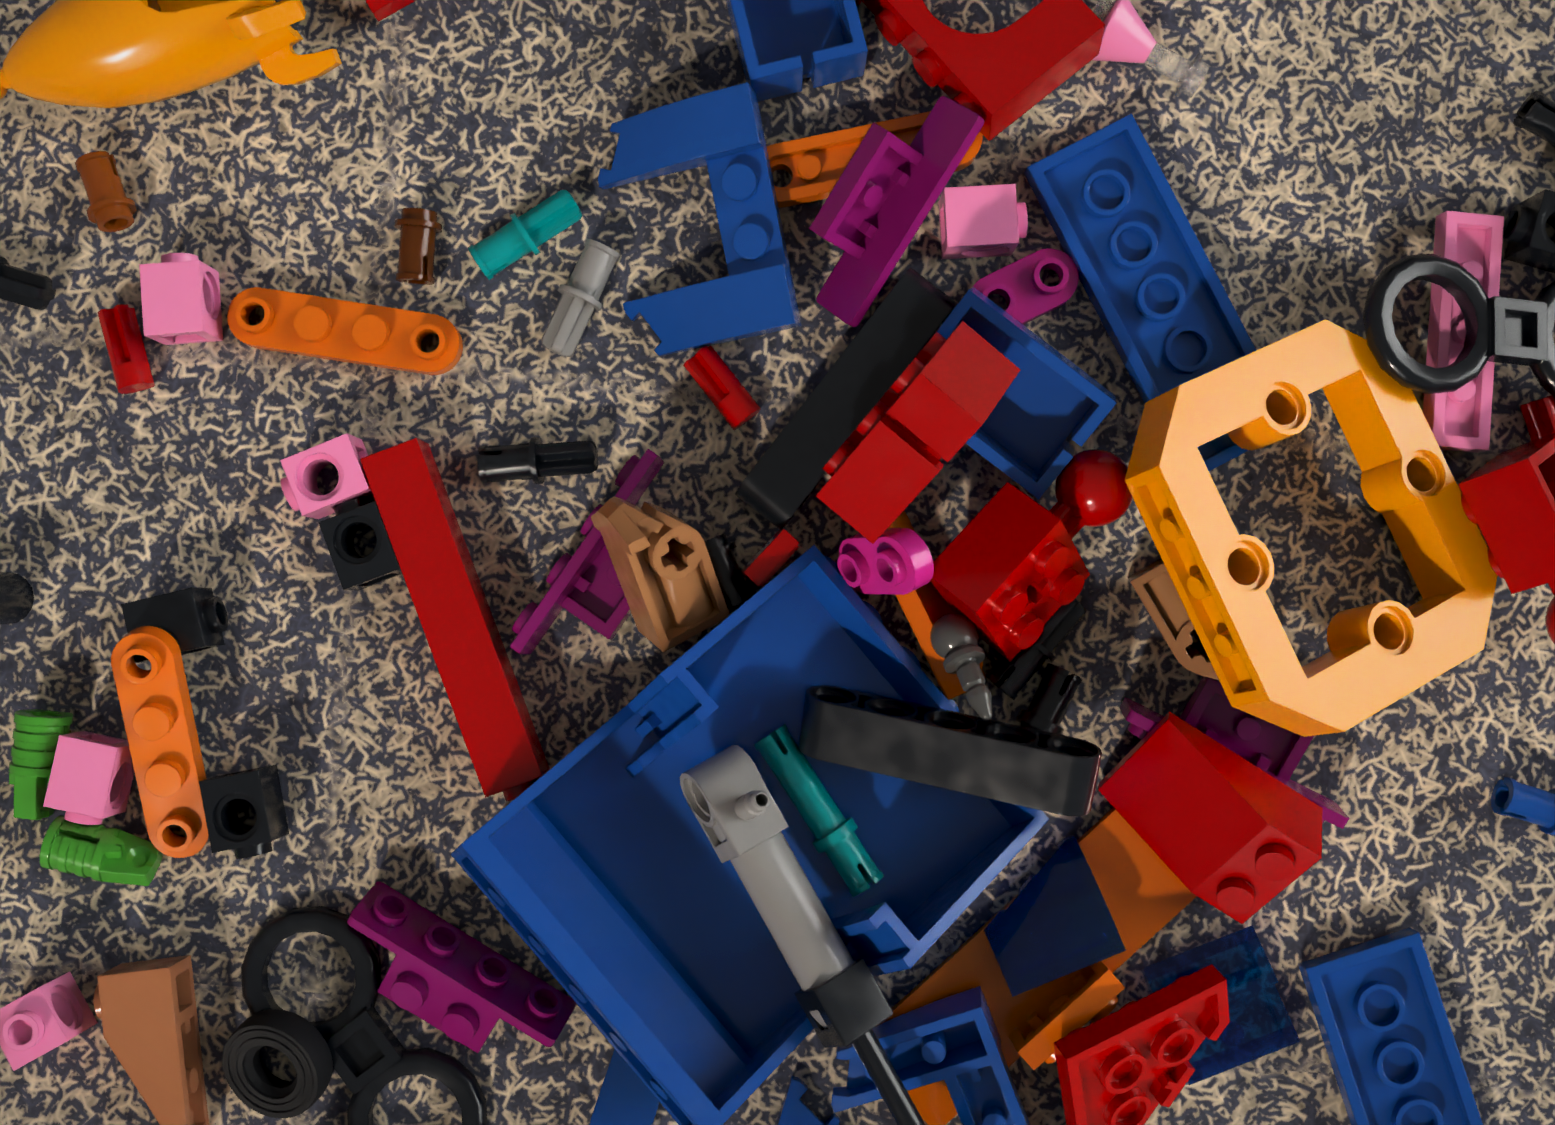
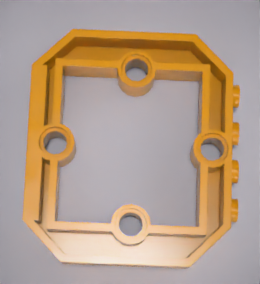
M1325 319L1183 383L1145 403L1125 482L1232 707L1303 737L1345 732L1484 650L1498 577L1489 563L1488 547L1477 524L1472 523L1463 510L1460 488L1412 389L1401 386L1380 368L1367 345L1366 339ZM1322 388L1362 471L1360 486L1363 496L1370 507L1382 513L1423 599L1408 608L1400 602L1386 600L1339 611L1331 618L1327 628V642L1330 651L1302 667L1266 593L1274 578V562L1271 552L1255 536L1238 534L1197 447L1227 433L1236 445L1242 449L1253 451L1299 434L1307 427L1311 418V403L1308 394Z

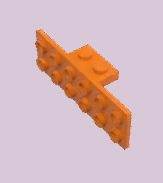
M1113 807L892 1007L893 1015L882 1023L934 1001L981 986L1001 1038V1048L1008 1068L1020 1057L1033 1070L1037 1069L1044 1061L1047 1064L1054 1063L1056 1061L1054 1042L1066 1037L1071 1031L1083 1027L1089 1020L1091 1023H1094L1106 1017L1116 1007L1119 1000L1117 995L1125 987L1115 977L1113 972L1197 896L1190 892ZM945 1080L907 1091L922 1119L928 1125H946L958 1114Z

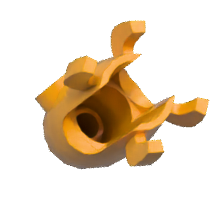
M56 0L25 29L10 48L3 62V67L0 69V99L6 96L8 89H14L16 92L33 99L60 105L120 108L160 102L193 92L233 77L259 63L266 77L273 82L282 85H299L325 75L341 65L342 62L337 49H328L303 55L297 54L293 50V45L303 40L299 32L290 26L305 19L306 11L301 0H283L280 2L275 0Z

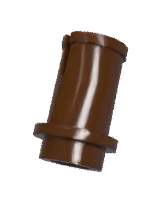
M403 208L401 210V219L395 220V228L400 230L396 281L407 282L408 280L409 284L433 285L435 280L433 272L436 233L442 232V225L437 223V212L421 208Z

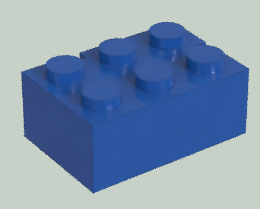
M726 0L745 80L756 92L758 102L802 91L803 79L811 77L813 88L864 76L868 49L855 0Z
M972 287L937 332L947 339L958 325L964 321L1021 370L986 421L966 444L1039 499L1073 458L1074 447L1065 439L1072 432V440L1082 447L1117 404L1116 397L988 297Z

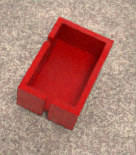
M964 321L958 325L947 339L936 332L822 468L831 478L817 493L816 497L874 544L941 471L944 464L939 460L943 458L948 463L983 425L1021 369Z

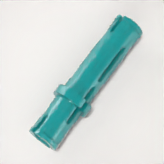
M786 724L755 743L754 747L756 750H759L816 839L812 844L818 853L825 851L849 888L852 897L869 889L870 882L876 884L880 881L884 874L877 868L854 831L858 826L852 817L845 819L803 753L798 749V745L788 732Z

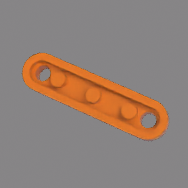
M931 111L876 122V124L910 146ZM872 124L767 146L771 172L782 169L789 172L792 177L791 182L785 187L774 185L778 208L827 199ZM981 132L978 133L954 172L965 169L975 160L982 145L983 134Z
M260 287L249 288L237 294L231 301L227 312L228 325L233 335L251 347L427 375H440L450 371L459 362L463 351V341L458 329L446 318L424 312ZM257 307H262L264 309L263 320L259 324L251 326L249 323L251 311ZM428 334H437L439 337L438 347L432 352H423L421 349L422 339Z
M142 626L130 631L115 645L111 654V666L149 839L153 846L164 855L174 858H186L201 851L209 840L199 781L206 780L207 778L180 647L174 637L167 631L154 626ZM134 655L146 657L151 663V670L139 668L134 661ZM170 825L182 827L187 836L181 837L170 830Z

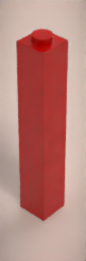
M414 438L363 457L360 461L485 798L503 792L505 800L510 801L518 797L537 781L536 778L543 776L550 768L428 443Z

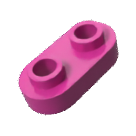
M1047 248L1038 250L981 278L973 287L986 297L991 294L1003 296L1007 303L1005 311L1024 325L1065 304L1076 291L1079 275L1075 263L1066 253L1057 249ZM1046 268L1054 270L1059 277L1058 285L1050 287L1043 284L1040 279V271Z
M909 528L886 529L874 544L860 533H857L843 540L839 547L837 566L840 575L850 587L863 594L904 595L928 584L933 577L934 564L930 550L925 541Z

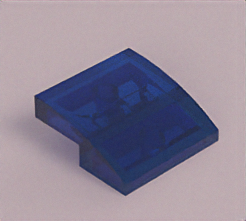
M1253 925L1141 969L1150 994L1172 984L1179 977L1190 975L1211 964L1227 979L1230 1022L1217 1041L1206 1037L1189 1060L1196 1070L1186 1085L1194 1084L1301 1042L1275 987V984L1279 982Z

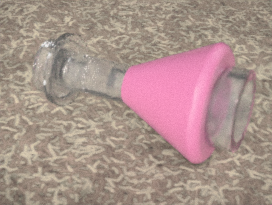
M1110 0L1098 1L1093 12L1105 24L1099 55L1093 61L1144 63L1177 82L1174 96L1178 97L1182 92L1191 98L1210 68V65L1201 60L1204 54L1199 52L1192 61H1189L1156 42L1130 0H1116L1115 3Z

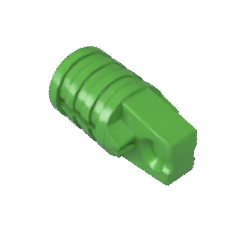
M42 709L15 711L14 722L16 724L12 737L14 744L11 747L12 761L9 763V784L14 785L13 816L15 818L40 820L54 814L55 809L44 807L43 804L59 735L71 733L72 713Z
M63 815L56 817L49 826L40 850V865L43 868L57 869L59 872L67 874L74 873L76 876L90 877L100 882L140 886L150 885L163 858V854L150 841L117 828H106L104 825L73 823L65 820Z

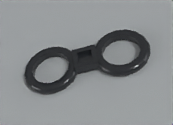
M1435 254L1404 256L1384 268L1368 290L1363 313L1367 345L1380 368L1401 386L1425 394L1453 392L1478 377L1487 361L1529 366L1540 386L1555 398V345L1553 340L1555 281L1540 290L1534 301L1498 296L1488 298L1478 279L1458 262ZM1426 280L1440 285L1455 298L1463 312L1466 326L1464 347L1455 362L1447 367L1433 368L1418 363L1404 351L1395 335L1392 319L1395 298L1409 281Z
M324 906L293 908L270 919L250 941L241 966L242 996L251 1015L268 1009L283 1010L276 1004L268 988L267 968L273 951L285 938L295 933L318 932L334 938L347 950L355 967L356 984L350 1003L340 1014L326 1021H313L310 1023L325 1039L331 1052L333 1068L353 1093L347 1109L348 1125H373V1108L378 1093L384 1086L404 1075L420 1074L440 1080L454 1093L462 1111V1125H488L486 1098L475 1075L454 1056L431 1048L405 1049L374 1008L379 995L377 991L382 983L380 956L372 939L347 924L349 915Z

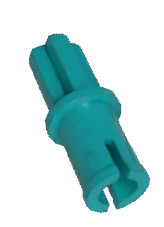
M560 190L519 217L515 212L510 215L511 222L475 245L469 246L468 250L484 275L490 280L494 278V275L533 251L535 255L541 253L538 247L579 221L582 217L581 210L567 190Z

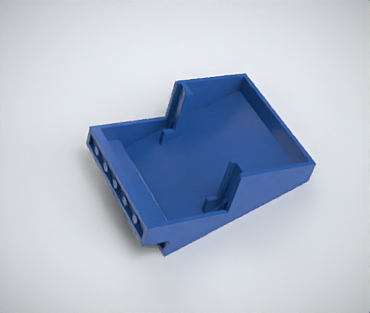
M815 545L809 548L667 667L624 708L451 853L452 857L679 1125H723L814 1029L794 994L801 987L730 860L721 863L699 821L690 809L680 785V776L683 772L731 745H738L751 757L789 826L781 831L853 960L863 958L873 977L911 969L1049 821V818L1041 810L821 761L804 755L845 819L852 817L858 826L854 831L877 868L884 874V877L876 884L870 882L869 889L852 897L849 888L825 851L818 853L812 844L816 839L759 750H756L754 744L786 724L788 732L799 746L806 690L818 685L842 687L960 713L955 701L953 699L948 700L947 697L945 698L943 691L938 690L921 670L920 662L915 654L908 648L900 645L885 628L878 611L868 602L861 600L839 573L837 563L823 555Z

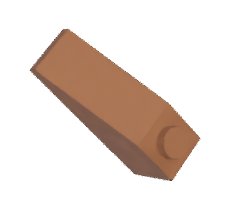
M191 955L121 963L98 975V984L94 991L93 1004L97 1017L102 1019L104 1039L160 1125H209Z

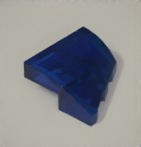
M1073 835L1063 838L1057 845L1059 849L1035 877L1031 875L1019 888L1018 896L1005 910H1000L983 930L1012 997L1126 951L1093 873Z

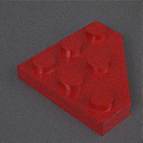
M1211 964L1190 975L1179 977L1172 984L1138 1001L1129 1002L1118 1011L1086 1027L1077 1028L1066 1037L1054 1042L1066 1125H1144L1158 1104L1170 1107L1196 1070L1189 1060L1206 1037L1217 1041L1230 1022L1227 979Z

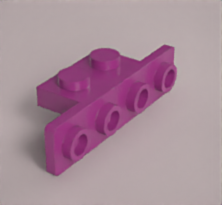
M941 96L910 146L873 122L809 227L810 230L823 239L844 250L843 255L817 295V303L852 327L859 325L983 127L984 119L957 102Z
M650 449L646 450L641 459L633 455L623 466L615 480V485L620 488L615 496L636 505L663 466L664 461ZM599 504L584 522L580 533L586 536V538L574 555L571 556L565 553L551 569L546 582L552 586L539 605L535 602L529 603L515 621L512 631L517 636L510 645V648L517 653L531 654L563 608L610 640L614 638L630 615L629 605L601 532L594 527L591 516L603 506L602 504Z
M1203 676L1180 718L1322 807V824L1324 821H1327L1344 829L1349 817L1336 802L1290 779L1314 736H1300L1232 707L1220 681ZM1126 697L1119 707L1125 720L1130 722L1127 728L1128 731L1140 739H1143L1164 717Z
M376 882L353 909L347 920L349 926L396 954L377 992L393 1001L400 1008L413 1013L444 1032L452 1040L460 1042L476 1053H479L499 1018L546 1047H552L576 1007V1002L571 997L383 882Z

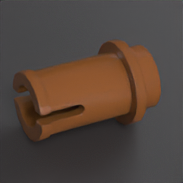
M96 151L79 157L75 165L80 173L91 205L87 209L88 219L96 223L98 229L103 232H117L130 227L134 223L133 215L137 211L136 205L132 199L126 197L116 168L114 155H109L106 151Z

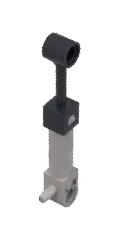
M731 745L683 772L680 776V785L690 809L699 821L721 863L729 860L732 863L801 987L794 994L822 1045L825 1048L846 1047L852 1043L896 1124L926 1125L873 1031V1028L891 1017L893 1011L864 959L853 960L781 831L789 826L751 757L738 745Z

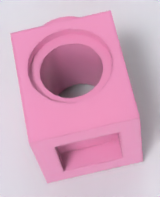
M1016 184L945 187L938 202L942 259L1011 256L1019 244V238H1026L1028 229L1027 207L1025 202H1017Z
M168 253L161 256V263L139 264L144 336L164 345L223 341L220 282L217 270L200 261L197 255L190 253Z
M346 433L280 460L286 477L281 479L282 491L294 511L300 510L302 516L321 519L335 513L333 508L340 503L362 496H368V499L374 497L360 461L361 458L368 456L362 439ZM333 464L338 471V483L333 491L323 495L318 489L317 477L325 466Z
M87 731L59 735L43 806L66 811L65 820L85 825H100L104 818L126 812L134 777L128 740Z
M71 972L34 989L0 1008V1047L13 1071L64 1044L98 1023Z

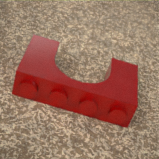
M855 0L856 5H860L863 2L875 15V23L879 31L891 45L897 46L900 43L913 57L912 63L915 70L928 86L933 88L938 85L951 100L977 113L984 119V125L980 132L988 141L992 140L1098 56L1105 24L1082 0H1043L1013 24L998 31L982 34L965 33L946 26L932 15L923 0Z

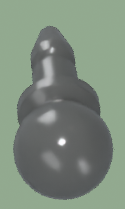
M961 613L945 614L938 618L932 626L930 632L931 645L935 652L945 659L943 662L945 671L950 674H957L963 691L967 692L965 696L969 705L983 720H989L993 715L992 695L989 687L985 685L986 680L979 665L985 659L983 649L977 646L979 640L978 629L969 618Z

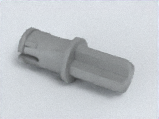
M586 239L583 252L575 265L567 285L561 284L559 286L558 292L562 296L541 339L542 345L547 349L565 357H571L575 353L593 311L601 310L603 305L599 302V298L615 262L620 257V254L612 248L592 239Z

